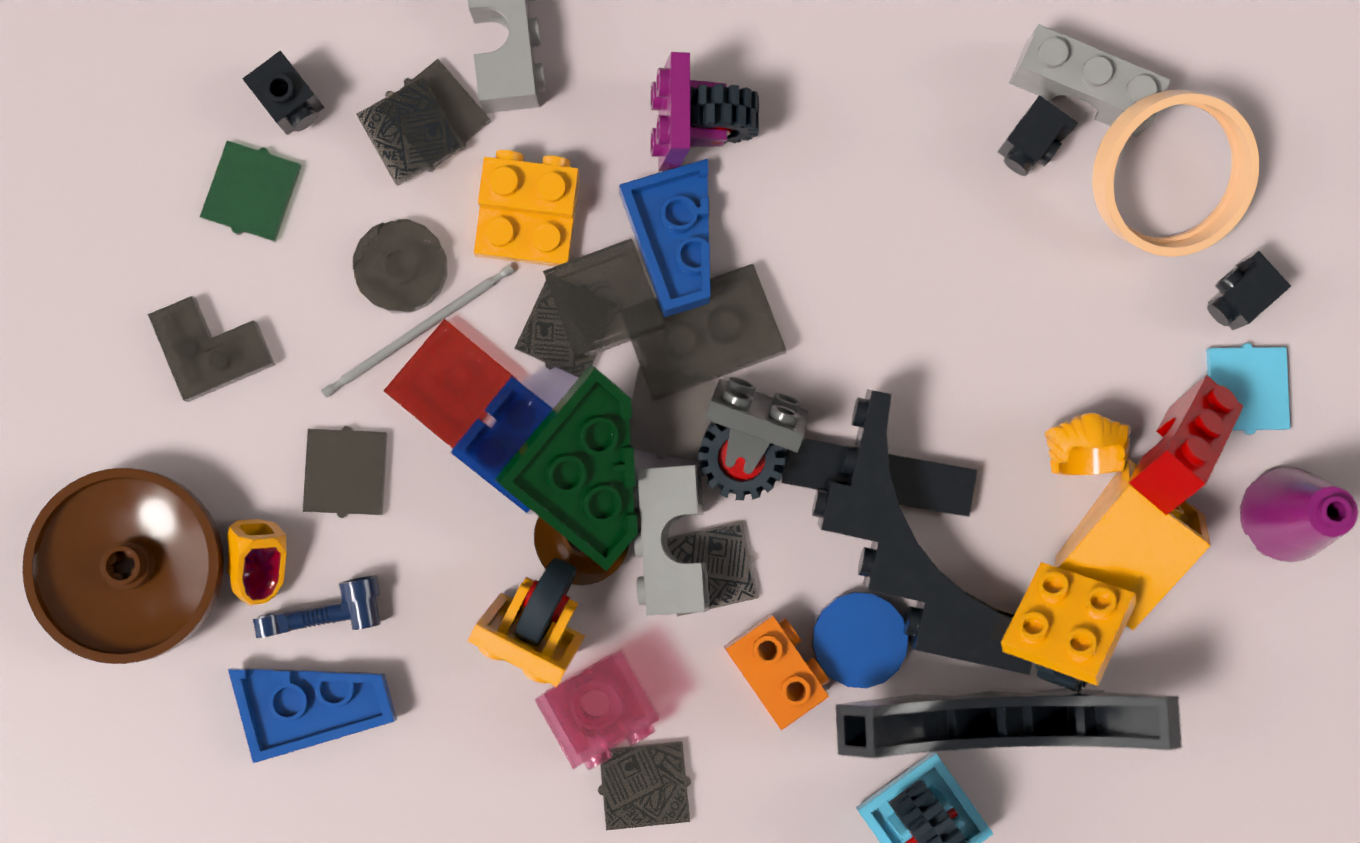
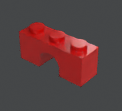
M1206 375L1169 407L1156 430L1163 438L1142 456L1128 483L1162 513L1168 515L1207 484L1244 406L1237 401L1235 395L1228 388L1218 385Z

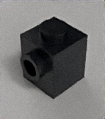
M281 50L242 78L270 116L287 135L294 130L299 132L311 126L318 118L317 113L325 108Z

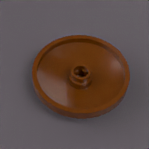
M113 468L90 473L73 481L57 492L40 511L25 544L22 569L23 583L27 600L37 621L58 644L88 660L108 664H128L149 660L170 652L188 640L201 627L213 609L219 595L223 578L224 557L220 535L213 518L203 503L190 490L177 481L159 473L133 468Z

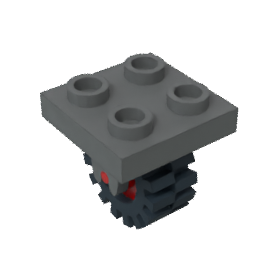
M730 377L729 381L719 378L704 418L711 421V423L707 427L698 452V460H701L699 468L702 476L707 474L709 477L707 484L712 489L716 485L721 488L720 495L727 498L729 493L736 494L735 500L744 501L745 495L751 494L753 500L761 496V491L766 490L767 493L774 488L775 481H779L783 474L787 449L798 453L805 435L808 410L800 408L802 405L800 401L784 394L776 393L774 397H770L756 392L757 387L754 384L740 378Z

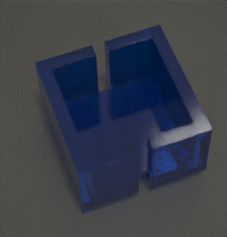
M511 376L484 410L497 420L494 425L489 427L478 418L450 453L524 512L532 515L534 513L532 510L510 494L494 479L553 408Z

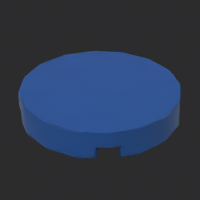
M851 592L834 598L821 609L813 627L811 645L817 663L831 679L847 687L867 689L885 683L898 672L907 655L908 635L904 634L905 624L903 617L890 602L875 594Z

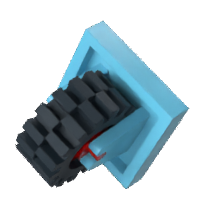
M935 752L928 754L856 807L880 843H982L994 834Z

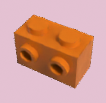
M769 614L726 644L724 648L782 731L829 698V695L822 687L829 682V679L813 657L806 662L795 648V645L800 643L801 639L789 621L783 618L777 622L774 616Z

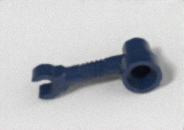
M377 575L340 582L339 589L342 602L317 606L315 608L311 607L310 609L306 608L305 610L300 609L258 616V618L253 619L256 638L269 637L293 630L347 620L351 621L352 630L380 625L376 596L380 595Z

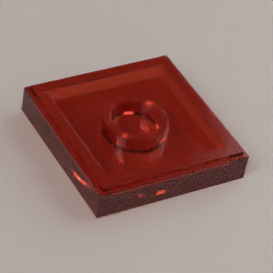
M444 318L383 391L453 450L458 452L516 384L518 379Z

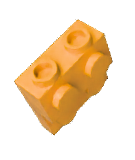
M497 150L495 158L484 157L478 196L480 209L474 255L483 258L568 268L580 183L579 169L570 167L571 161L559 156H544L542 164L524 162V155L522 153L511 150Z

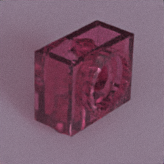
M622 648L564 680L557 687L554 686L534 699L573 769L583 763L587 770L602 764L613 756L610 748L625 739L628 740L630 746L642 741L656 731L652 724L658 721L660 717ZM592 690L603 692L609 701L608 711L599 716L587 713L582 704L584 694Z

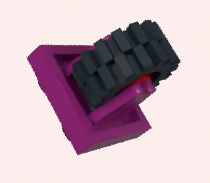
M670 52L664 68H658L656 82H652L650 93L651 110L658 111L656 128H652L650 138L651 156L658 157V171H667L680 167L690 147H722L727 141L739 143L741 140L748 141L752 137L758 136L759 96L756 91L751 92V89L747 87L739 89L738 85L727 87L726 83L690 80V52Z

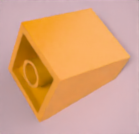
M1128 459V461H1125L1123 471L1116 472L1055 556V567L1134 592L1136 604L1126 624L1128 628L1134 631L1211 544L1205 515L1186 500L1168 515H1165L1128 483L1137 467L1136 463Z

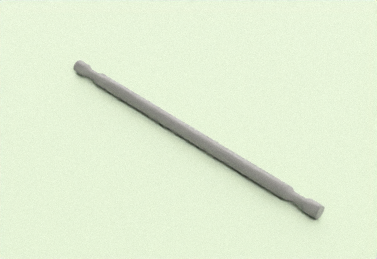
M508 264L498 274L487 278L344 374L340 380L321 390L327 398L336 389L344 384H348L494 286L498 280L512 274L514 270Z

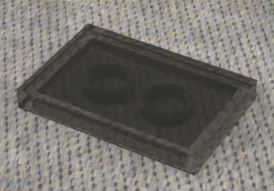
M754 264L711 278L710 302L707 305L664 317L658 299L655 298L620 311L652 401L786 354V347Z

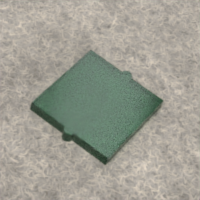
M226 141L200 218L229 227L236 235H241L244 232L275 242L302 166L299 163L271 155L264 147L258 151Z

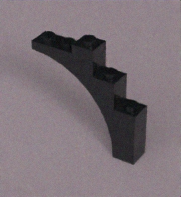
M867 389L865 398L857 397L853 410L851 425L858 427L855 445L847 444L843 455L841 473L848 474L847 481L843 482L828 478L826 488H817L812 516L819 517L817 525L824 531L872 541L871 548L863 547L858 565V575L864 576L863 584L867 590L917 601L916 607L909 606L904 622V634L909 635L908 642L914 650L1030 675L1032 662L1003 652L1001 641L1015 614L994 608L963 591L937 568L915 539L900 509L889 469L887 427L891 394Z
M1062 688L1033 693L987 691L957 696L913 694L836 704L838 755L882 758L947 750L1044 746L1119 747L1158 750L1182 748L1179 696L1107 693L1104 690L1082 689L1080 692H1075Z

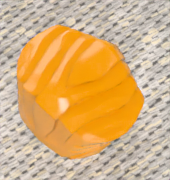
M1083 413L1073 417L1071 421H1064L1058 426L1050 428L1044 434L1047 439V447L1050 449L1048 450L1049 457L1052 458L1050 461L1051 472L1056 475H1099L1123 471L1125 461L1129 459L1130 425L1121 424L1119 421H1111V419L1102 417V415L1097 413Z

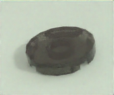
M396 219V221L382 222L373 226L359 240L353 254L354 277L359 291L374 306L391 313H412L428 306L441 293L448 276L447 256L440 240L426 226L409 219Z

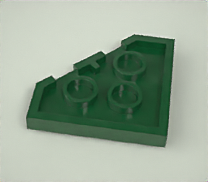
M589 365L494 480L607 571L638 534L637 514L634 513L633 486H636L634 447L631 446L629 420L632 418V401L626 393L596 367Z

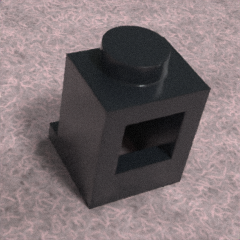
M1039 95L997 152L1005 157L1003 161L1007 167L1019 175L1027 176L1037 162L1043 166L1048 164L1062 145L1061 142L1073 131L1078 122Z
M1260 251L1240 260L1235 265L1236 268L1215 284V287L1220 292L1207 302L1209 304L1207 309L1211 316L1223 326H1229L1232 330L1250 324L1291 287Z

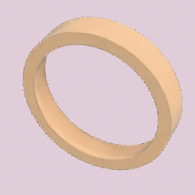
M1167 90L1147 96L1127 108L1113 122L1100 143L1092 175L1093 194L1098 211L1107 226L1118 237L1148 253L1176 257L1204 250L1224 238L1238 224L1252 201L1259 176L1257 142L1244 117L1231 105L1218 98L1189 90ZM1178 104L1198 107L1210 114L1220 124L1229 141L1232 166L1226 191L1212 213L1197 226L1186 232L1167 237H1153L1138 233L1123 221L1115 201L1114 174L1120 153L1131 134L1153 114Z

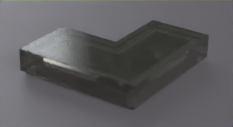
M193 296L148 314L181 397L185 402L193 401L275 366L258 322L254 320L212 337L197 298Z

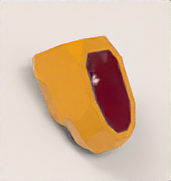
M262 519L237 520L229 526L227 535V572L230 576L232 592L249 606L267 603L276 596L284 582L287 555L286 534L276 522Z

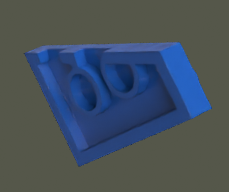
M708 159L619 184V194L663 316H671L709 304Z
M253 668L228 669L253 763L389 724L397 720L385 673Z

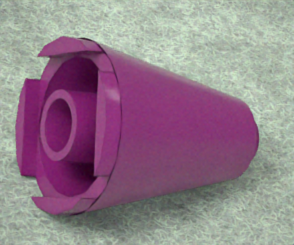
M1294 467L1276 468L1260 476L1245 490L1240 504L1241 527L1245 535H1248L1257 547L1256 549L1264 556L1286 562L1303 561L1315 556L1348 533L1354 527L1358 517L1357 504L1346 490L1306 470Z

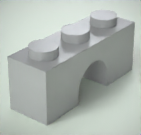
M468 0V7L474 24L495 22L509 30L506 42L499 49L489 53L474 54L478 99L484 114L539 107L538 92L546 91L543 63L534 64L533 47L541 46L538 17L529 18L527 2L536 0Z
M1038 24L1024 45L1009 84L1037 96L1040 95L1049 101H1052L1058 95L1081 99L1097 109L1094 120L1111 126L1127 108L1137 101L1152 94L1166 91L1171 79ZM1157 113L1140 124L1131 135L1134 137L1139 136L1154 122Z
M696 465L637 469L638 480H635L636 486H633L634 509H640L641 528H638V534L634 538V550L636 557H643L644 576L637 577V598L639 605H646V616L696 613L710 610L707 562H682L672 555L667 543L669 530L678 519L685 516L704 515L700 467Z

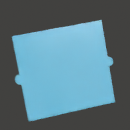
M1250 343L1241 345L1240 348L1206 349L1207 375L1218 385L1228 388L1235 395L1237 401L1244 406L1232 431L1243 430L1246 435H1251L1256 430L1290 429L1287 347L1253 348Z

